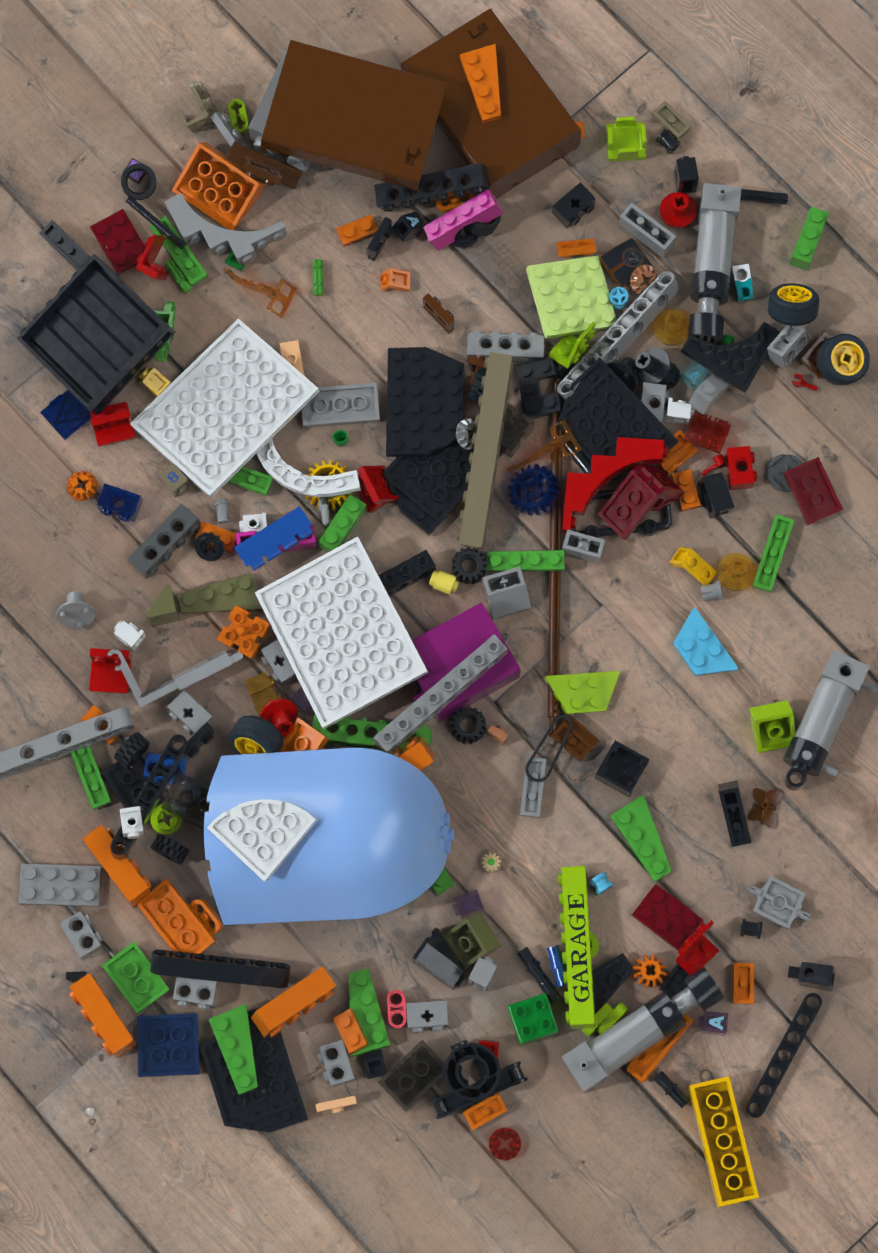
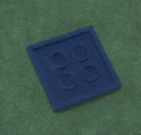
M198 1013L137 1016L139 1078L200 1075Z

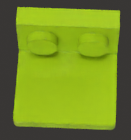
M593 321L578 339L572 335L564 336L550 351L548 357L566 368L572 363L576 364L581 354L584 355L588 350L589 344L587 343L594 337L596 333L594 328L597 323Z

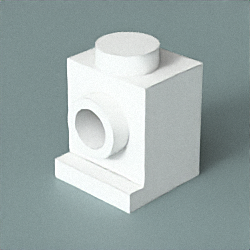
M669 398L666 422L689 424L690 418H694L695 408L687 404L686 401L678 400L672 402L673 398Z
M266 513L243 515V521H239L240 532H259L267 527ZM250 523H257L254 527L249 525Z
M119 621L114 628L115 637L133 651L146 637L143 630L138 632L139 628L131 622L127 624L124 621Z
M140 806L120 809L123 837H128V839L139 838L143 834ZM135 820L136 823L134 825H129L128 821Z

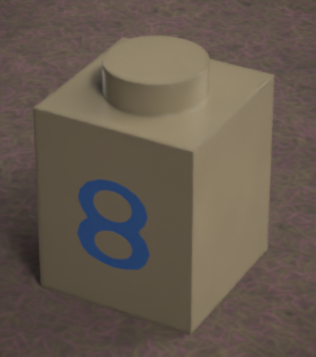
M174 463L158 475L160 481L174 497L184 494L189 488V480Z

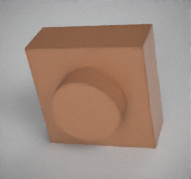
M491 725L488 729L487 735L504 746L508 740L507 731L501 726L495 727Z

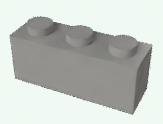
M632 202L620 215L618 225L662 258L675 245L676 236Z

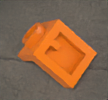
M388 268L380 276L381 291H386L390 288L407 292L410 290V272Z

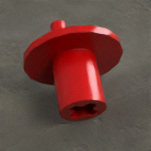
M674 192L667 195L661 201L659 208L663 222L674 228H684L690 225L695 220L697 214V206L693 198L682 192Z
M284 698L269 700L260 712V717L272 723L282 736L289 735L293 731V724L298 715L296 705L291 700Z

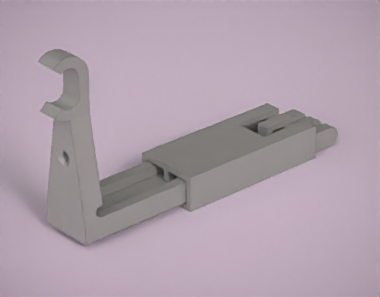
M112 649L107 653L108 656L118 654L121 664L116 666L115 670L122 671L140 707L176 689L182 690L243 658V654L237 650L229 654L223 650L173 675L172 680L142 694L121 651Z

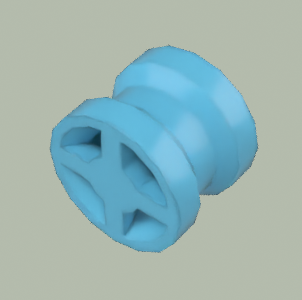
M616 287L611 290L609 299L613 309L621 310L626 307L628 292L625 288Z
M606 872L600 873L588 882L590 886L595 888L597 896L613 886V883L608 881Z

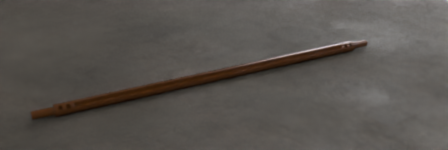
M561 379L553 380V393L558 392L557 387ZM561 413L551 415L549 551L561 550L562 430L557 426ZM549 571L548 676L560 675L561 571ZM548 684L547 718H549L550 727L555 718L559 716V701L555 698L554 692ZM557 722L550 731L549 737H551V735L557 729Z

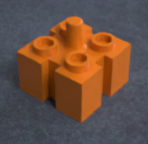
M235 605L228 618L232 621L230 626L223 627L217 640L233 648L238 645V652L255 659L262 647L258 643L260 638H266L272 626L270 622L255 616L252 619L253 613Z

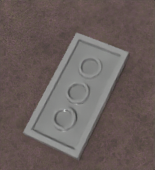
M377 383L318 387L320 392L302 408L303 428L380 422Z
M21 864L19 904L99 907L102 867Z

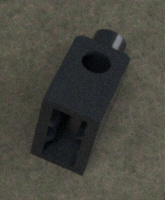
M802 962L801 967L789 966L788 978L799 979L800 986L832 992L835 977L834 966ZM807 973H813L812 977H806Z

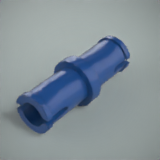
M559 945L546 948L552 965L550 968L554 971L557 986L568 985L564 984L563 972L566 971L564 967L566 964H563Z

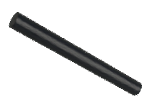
M131 196L126 199V203L179 248L183 249L186 246V243L135 199Z

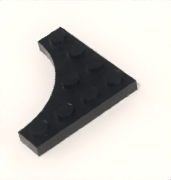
M763 322L759 329L746 340L725 345H713L711 342L701 340L690 334L680 352L745 393L768 354V346L774 341L780 331Z

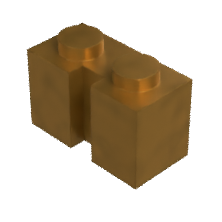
M266 672L244 681L259 717L261 710L269 700L282 699L280 694H275L273 690L276 687L272 676H267Z

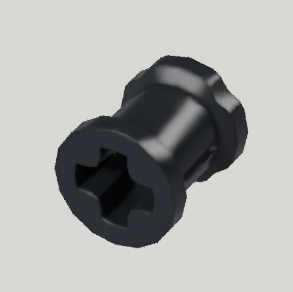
M665 129L656 138V142L661 143L666 148V152L671 154L679 147L681 142L679 140L676 141L669 134L670 131Z
M742 919L740 936L748 935L760 939L763 922L759 921V923Z

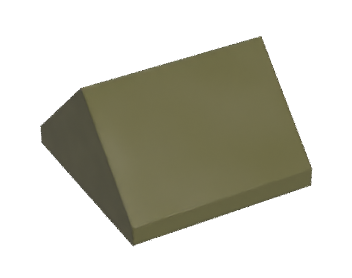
M168 583L146 614L148 623L152 627L180 621L174 594Z

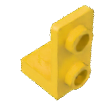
M679 547L669 561L674 567L684 568L702 585H708L717 573L692 548Z

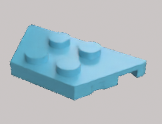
M693 608L673 643L675 649L695 676L737 671L738 667L698 610Z

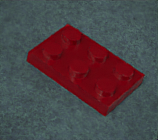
M123 209L90 226L92 233L117 275L137 265L136 260L141 253L143 254L146 247Z
M819 457L783 473L807 526L843 510Z
M657 884L652 887L631 915L677 951L703 922L701 917Z

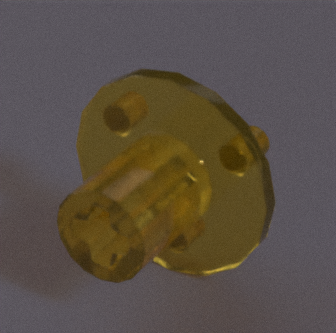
M667 309L658 314L653 323V331L660 342L665 345L674 346L681 344L687 339L689 318L685 313L677 309Z
M731 553L720 561L717 568V576L725 588L732 591H742L754 582L756 568L753 561L746 555Z

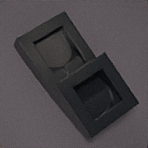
M382 1049L362 1054L367 1079L387 1075Z

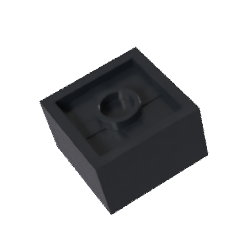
M615 740L596 772L595 779L630 797L650 759Z

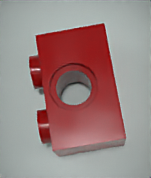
M750 446L727 448L725 457L729 490L753 488L754 482H757V472L752 467V463H755L754 452L750 451ZM744 465L747 470L739 471L737 466Z

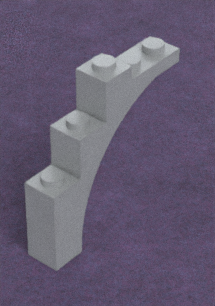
M181 193L164 201L186 245L195 244L204 237L213 256L222 254L228 248H231L240 266L243 264L247 265L257 258L255 250L264 249L269 243L280 241L287 235L282 221L258 231H234L218 227L194 212Z

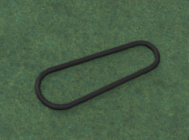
M560 715L555 718L527 762L526 774L532 781L542 782L550 776L573 726L572 720L568 716ZM558 719H567L570 723L569 729L547 775L541 779L533 778L528 770L531 761Z

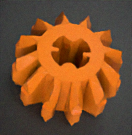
M645 954L643 955L644 962L641 959H637L636 962L640 966H634L633 970L639 972L635 973L633 977H641L638 984L641 985L645 981V988H648L650 983H652L653 988H656V981L660 984L664 982L661 977H666L667 973L661 970L666 969L667 966L666 964L659 965L662 958H659L657 962L654 961L655 954L651 955L650 960ZM646 967L649 969L650 967L654 968L653 976L652 974L650 976L646 974Z

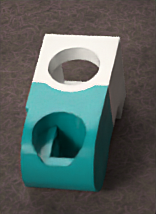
M749 264L732 266L730 274L737 302L753 300Z

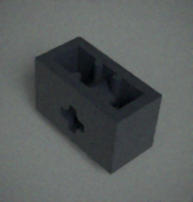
M683 156L676 159L674 180L677 192L685 194L696 192L699 176L695 157Z
M580 182L552 206V214L566 228H569L571 225L575 226L581 220V216L585 213L589 214L595 208L596 198Z

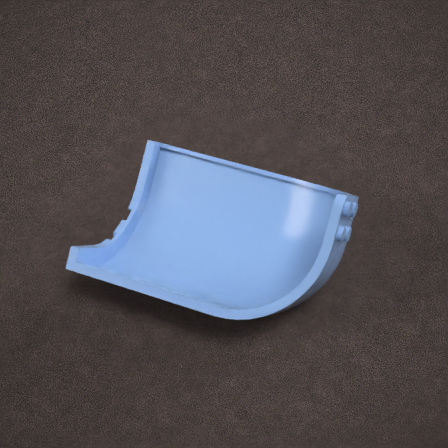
M367 748L221 756L209 787L207 802L210 803L209 812H205L204 818L205 859L210 860L211 871H208V878L223 925L359 919L393 911L415 900L434 884L444 869L447 856L451 853V842L455 838L454 829L450 827V815L446 813L442 797L429 778L418 768L397 756ZM261 799L292 803L310 812L318 819L267 882H264L207 828L223 812L241 803Z

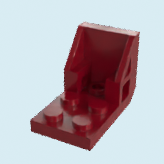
M640 464L631 470L598 515L623 540H627L650 510H660L680 498L684 491L660 467Z

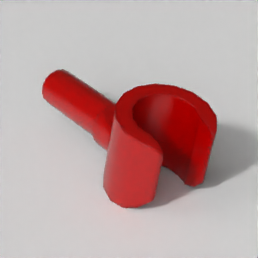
M794 374V377L800 380L799 382L792 381V385L795 388L803 386L817 391L818 387L804 381L801 374Z
M722 454L712 458L714 464L701 472L703 476L713 469L721 468L725 465Z

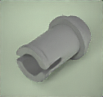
M226 498L215 500L214 507H216L217 523L219 524L230 522L228 513L229 502H227Z

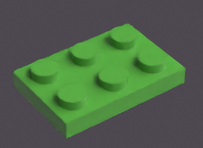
M135 942L102 965L137 1014L170 991L159 975L150 972L151 963Z

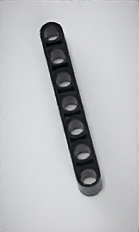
M174 735L170 739L132 807L140 806V810L145 813L142 817L143 828L187 752V740L183 735ZM176 742H181L184 747L175 749L173 745ZM166 759H171L174 761V764L172 766H165L163 762ZM157 776H162L165 779L159 784L154 782V778ZM147 793H152L155 797L153 800L147 801L144 799V796ZM135 820L128 821L129 825H134L136 823ZM122 825L110 845L112 856L118 860L128 856L137 838L128 839V837H123ZM117 845H123L125 850L118 853L114 848Z
M160 949L152 951L150 972L156 975L273 988H287L289 986L291 970L289 964Z

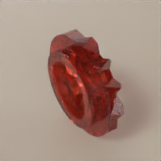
M497 1129L489 1139L490 1152L499 1160H511L520 1152L521 1139L513 1129ZM499 1137L505 1141L512 1138L509 1143L511 1151L506 1148L498 1150L501 1145Z

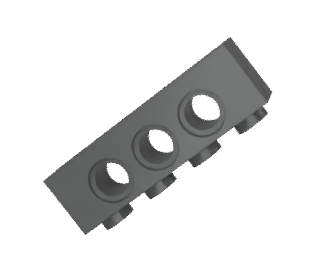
M181 503L128 557L129 563L145 578L149 575L153 576L158 571V566L163 561L167 562L176 548L179 549L184 545L189 534L193 535L199 529V518ZM177 525L184 526L180 532L174 531V528ZM163 539L170 540V543L166 546L160 544ZM149 553H156V558L152 560L147 558Z

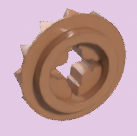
M650 265L638 266L630 278V285L633 291L637 294H642L657 278V271ZM643 275L648 278L646 280L647 285L642 283L644 281Z

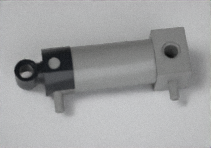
M833 650L795 736L792 738L783 757V761L791 766L784 779L785 786L789 790L797 791L801 789L806 781L807 774L819 776L822 770L837 776L839 770L825 762L847 711L860 687L873 693L877 689V685L864 680L870 666ZM797 775L800 778V783H793L790 780V776Z

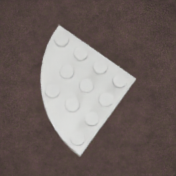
M261 799L241 803L223 812L207 828L264 882H267L318 819L310 812L292 803Z

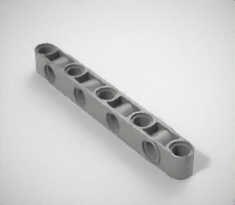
M668 271L660 274L559 383L557 390L564 403L567 397H570L579 385L578 383L572 391L569 390L571 384L599 357L606 364L616 361L678 293L679 285L672 272Z
M122 707L1 752L0 779L133 729L134 724L129 709ZM108 723L107 729L101 731V726ZM67 737H71V741L64 745V740ZM30 751H34V755L27 759V754Z

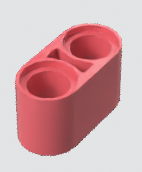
M392 990L387 996L388 1020L393 1029L401 1030L407 1024L405 995L400 990ZM392 996H401L402 1002L398 1005L392 1004ZM395 1015H400L404 1020L402 1024L395 1025L392 1022V1018Z

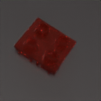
M695 412L684 441L720 454L731 429V424L721 419L716 422L717 417L713 421L711 420L712 415L707 419V414L703 415L700 412Z

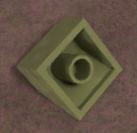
M482 912L467 917L443 935L463 970L474 965L479 957L483 959L484 956H489L501 947L500 942Z

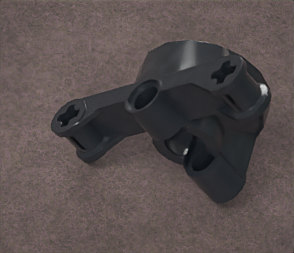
M464 1040L450 1046V1054L445 1060L443 1074L445 1083L451 1092L429 1100V1102L433 1104L438 1120L505 1089L525 1082L528 1078L523 1074L520 1061L500 1069L499 1060L493 1051L484 1045ZM473 1058V1063L479 1067V1076L482 1080L469 1085V1081L462 1076L463 1066L460 1063ZM439 1102H441L444 1111H442Z

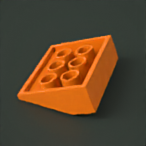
M199 142L174 185L172 192L177 195L181 193L188 203L225 228L235 230L259 199L267 183L258 176L253 178L247 175V171L243 166L226 159L227 155L209 143Z

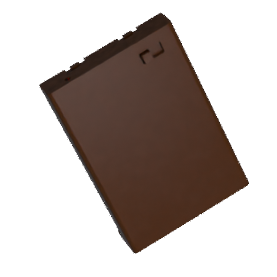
M488 9L401 63L402 71L447 83L437 124L467 165L482 163L487 166L489 190L496 198H499L571 153L581 143V129L492 9ZM496 44L501 118L482 123L460 60V54Z
M290 40L261 138V152L266 153L268 149L418 191L447 83Z

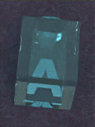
M693 360L681 372L680 379L694 391L709 376L710 371Z

